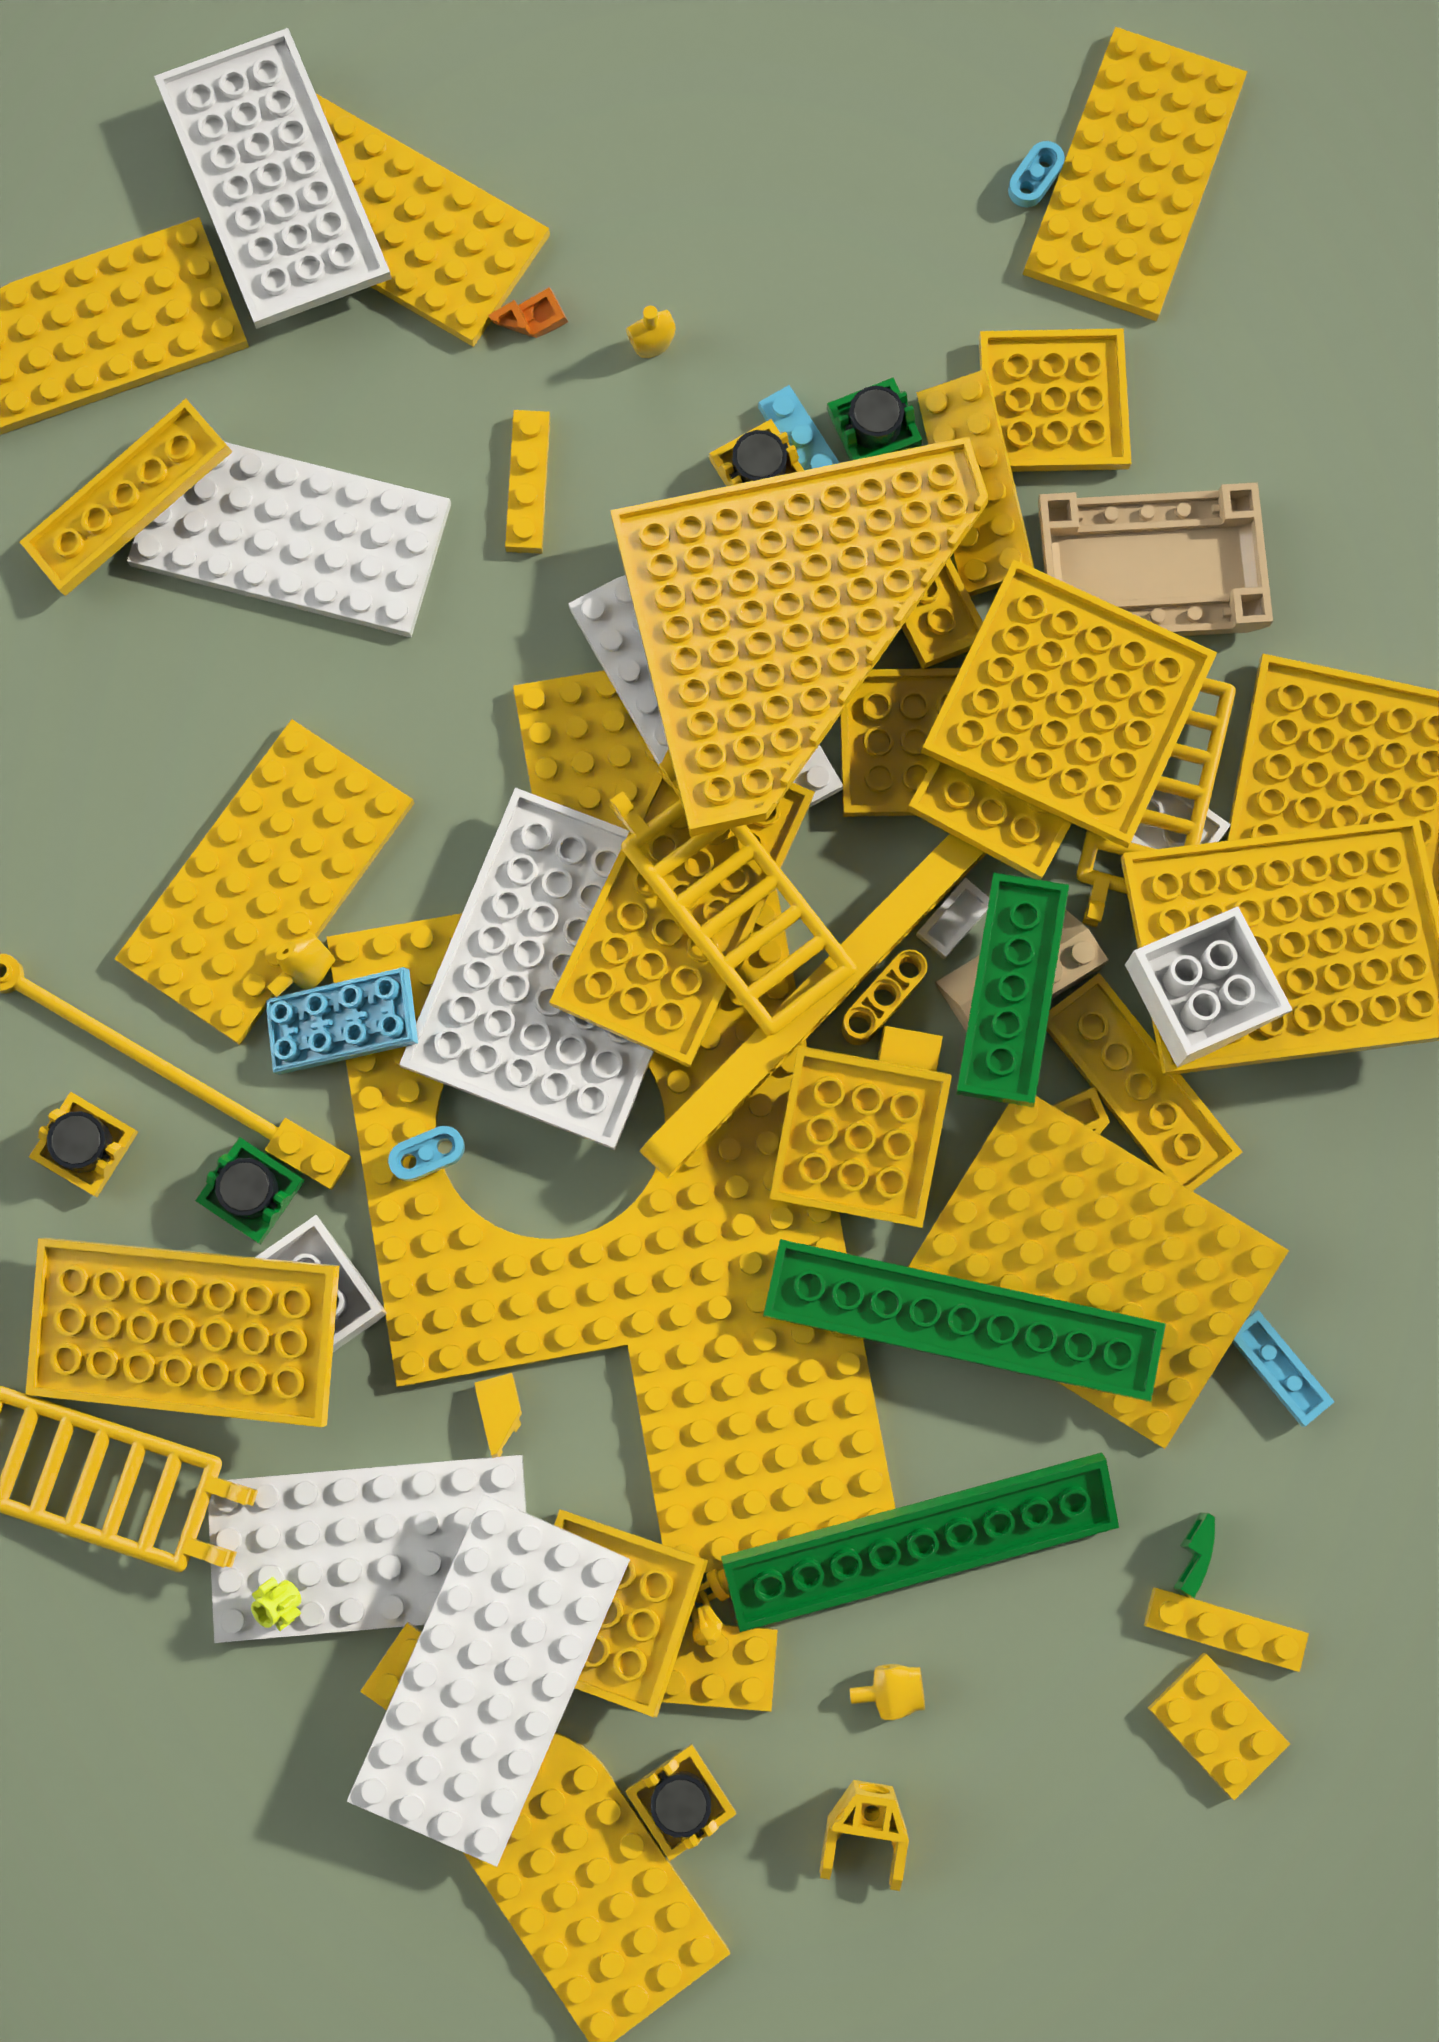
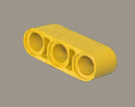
M909 949L899 953L848 1009L841 1026L842 1035L847 1042L852 1045H863L869 1042L918 988L927 972L926 959L920 952ZM905 962L912 963L917 967L919 973L916 977L907 978L900 973L899 965ZM878 990H887L893 995L894 1002L887 1006L880 1005L875 1000L874 993ZM856 1017L863 1018L868 1022L869 1030L862 1034L855 1033L850 1028L849 1021Z

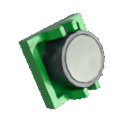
M894 377L827 403L828 414L850 461L911 449L922 445L923 439L915 424L914 408L912 405L908 406L906 391L900 392Z
M239 1137L229 1153L219 1157L217 1168L208 1173L206 1178L207 1184L195 1201L261 1245L305 1180Z

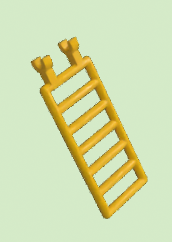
M1209 678L1205 679L1200 692L1219 696L1215 716L1191 710L1185 723L1186 725L1211 731L1207 751L1176 743L1170 756L1203 765L1199 785L1161 776L1155 789L1195 800L1191 818L1186 820L1146 809L1140 822L1186 835L1184 846L1200 844L1236 694V689L1233 685ZM1087 830L1076 877L1080 882L1092 885L1082 921L1084 925L1097 928L1098 922L1102 921L1108 889L1127 894L1123 877L1093 870L1097 850L1123 855V853L1154 850L1155 848L1132 842L1128 848H1125Z
M669 756L659 764L660 769L658 773L680 797L671 757ZM623 791L610 799L612 804L609 805V808L632 834L622 842V851L765 1034H776L856 972L857 968L853 960L747 825L730 828L744 847L679 895H676L663 877L728 829L693 836L653 866L640 847L685 815L681 797L647 824ZM754 859L767 877L700 926L687 907L743 865ZM777 888L791 907L724 956L710 938ZM801 919L814 937L751 985L747 986L734 968ZM825 949L838 967L771 1017L758 998L821 950Z
M0 1386V1414L4 1403L24 1410L0 1476V1513L174 1572H183L188 1565L190 1556L220 1567L232 1568L237 1552L197 1540V1536L212 1494L243 1505L253 1506L258 1490L218 1478L222 1467V1461L219 1457ZM39 1415L60 1423L29 1506L9 1498ZM77 1427L96 1434L65 1518L47 1512L45 1509L74 1428ZM110 1439H114L132 1446L101 1530L83 1524L81 1521ZM146 1451H150L168 1458L137 1542L119 1536L117 1533ZM184 1462L204 1470L175 1554L153 1546L182 1463Z

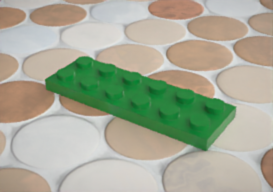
M993 873L957 1095L1034 1107L1069 884Z

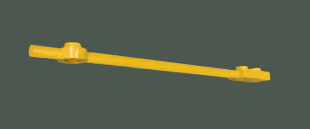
M0 954V967L5 966L7 969L6 974L0 978L1 994L17 990L269 1139L270 1142L265 1148L266 1152L328 1189L332 1190L352 1159L350 1155L287 1118L283 1119L279 1127L275 1126L24 978L22 965L12 956Z

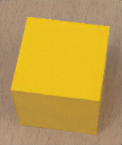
M883 1026L877 1060L937 1071L943 1036Z

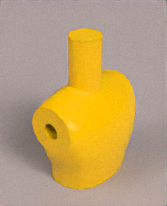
M651 305L644 308L642 319L626 328L629 341L636 354L641 358H652L665 352L670 346L676 331V326L670 312L667 309L658 312L656 307Z
M309 932L301 939L287 943L278 950L276 959L283 972L266 988L276 998L292 983H295L304 990L315 988L323 980L336 959L314 934Z
M885 1664L875 1667L873 1686L850 1688L851 1704L875 1702L879 1715L883 1720H896L909 1716L914 1712L925 1710L921 1668L907 1667L900 1664Z

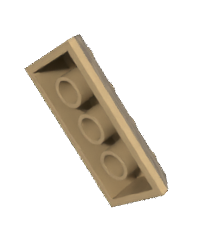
M1065 910L1051 1000L1101 970L1109 960L1090 930L1067 910ZM979 956L935 982L966 1032Z

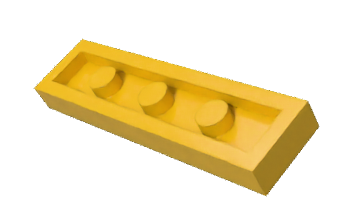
M513 410L505 541L506 552L543 554L550 411Z
M1153 1587L1144 1622L1146 1627L1300 1672L1309 1636L1307 1632Z

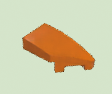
M550 287L519 305L513 300L488 315L494 324L534 338L545 335L568 323Z

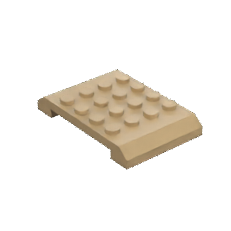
M1258 482L1222 484L1219 490L1085 498H1077L1076 492L1039 495L1038 508L1045 574L1180 636L1248 633L1270 627L1273 623Z

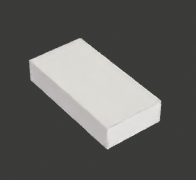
M965 878L921 927L916 936L945 960L987 912L989 897Z

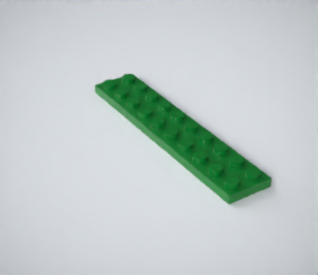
M782 1239L779 1241L763 1317L1146 1402H1151L1166 1326V1323Z
M1101 1452L723 1555L721 1560L739 1631L743 1632L1119 1528L1107 1459Z

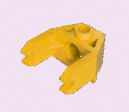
M853 1780L827 1816L820 1862V1878L830 1880L836 1842L842 1833L891 1841L893 1855L889 1877L890 1890L900 1891L909 1838L894 1788L889 1785ZM870 1805L875 1806L874 1808H871V1809L866 1808V1807H868V1806H870Z

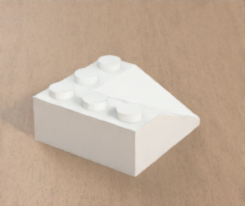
M1235 907L1134 950L1125 964L1177 1068L1208 1055L1293 1010L1239 907Z
M317 1215L255 1257L339 1266L333 1352L387 1314L368 1284Z

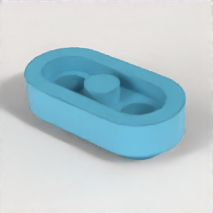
M1042 141L1032 147L1011 177L1008 194L1013 203L1020 207L1028 208L1035 206L1041 201L1059 176L1064 164V152L1059 145L1051 141ZM1047 162L1050 167H1043L1040 163ZM1021 189H1028L1031 191V193H1023L1021 192Z
M436 1127L394 1146L389 1154V1167L393 1174L403 1181L418 1180L457 1163L465 1150L464 1140L460 1133L452 1127ZM443 1141H450L452 1143V1150L447 1154L440 1153L438 1149L439 1144ZM407 1156L416 1157V1165L411 1169L403 1167V1160Z

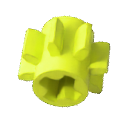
M271 1577L252 1593V1597L255 1599L251 1604L252 1614L256 1621L265 1628H270L275 1624L277 1629L281 1631L301 1614L297 1608L301 1604L300 1592L288 1580L277 1583L275 1578Z

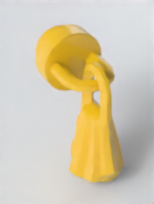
M715 1568L707 1573V1581L700 1585L695 1602L702 1603L703 1606L696 1609L694 1603L691 1612L692 1640L698 1643V1645L711 1646L719 1640L718 1638L721 1635L723 1623L714 1613L710 1601L718 1598L723 1602L731 1597L724 1568L721 1570ZM710 1587L713 1593L707 1595L704 1590Z

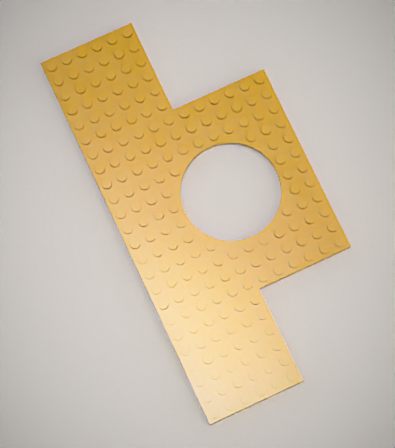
M602 670L513 685L532 794L628 830L624 823L609 808V805L612 804L610 799L623 791L633 804L635 810L639 812L659 766L606 672ZM777 888L769 894L750 937L782 913ZM462 913L327 936L328 950L336 959L331 965L333 982L338 983L405 967L410 971L415 1020L417 1023ZM785 930L736 966L735 971L747 986L751 985L790 955ZM793 972L758 998L770 1016L796 990ZM728 986L691 1067L656 1052L653 1053L648 1068L660 1091L665 1122L760 1027ZM806 1040L800 1046L807 1047ZM407 1046L346 1060L383 1303L387 1313L385 1315L397 1387L628 1346L662 1544L708 1560L704 1573L710 1572L715 1568L717 1570L723 1569L721 1560L723 1555L896 1509L863 1339L763 1317L780 1239L847 1254L839 1212L769 1199L797 1049L669 1179L656 1168L652 1178L639 1197L612 1221L584 1234L556 1239L522 1236L506 1231L485 1220L459 1196L449 1180L445 1168L415 1181H403L397 1178L391 1171L388 1163L391 1150L398 1143L437 1127L441 1094L445 1084L400 1067L399 1064ZM407 1156L403 1160V1167L406 1169H411L416 1165V1157Z

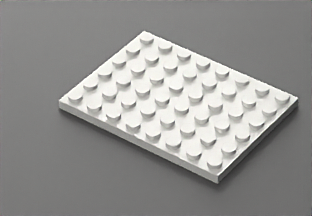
M514 789L416 1023L418 1044L406 1047L399 1064L400 1067L615 1150L654 1051L550 1006L549 1001L629 830L521 789Z

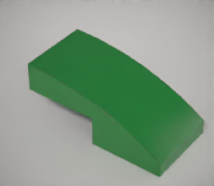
M1200 1512L1180 1545L1193 1554L1173 1587L1186 1597L1195 1598L1211 1561L1215 1540V1517L1210 1513Z

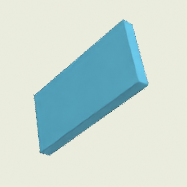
M405 967L266 1000L273 1073L278 1075L418 1044L410 971Z

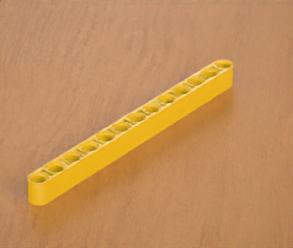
M949 834L841 944L842 948L855 963L856 972L776 1034L767 1035L759 1027L644 1144L640 1153L667 1179L674 1175L967 875L986 853ZM829 956L785 1000L771 1017L835 970L838 966Z

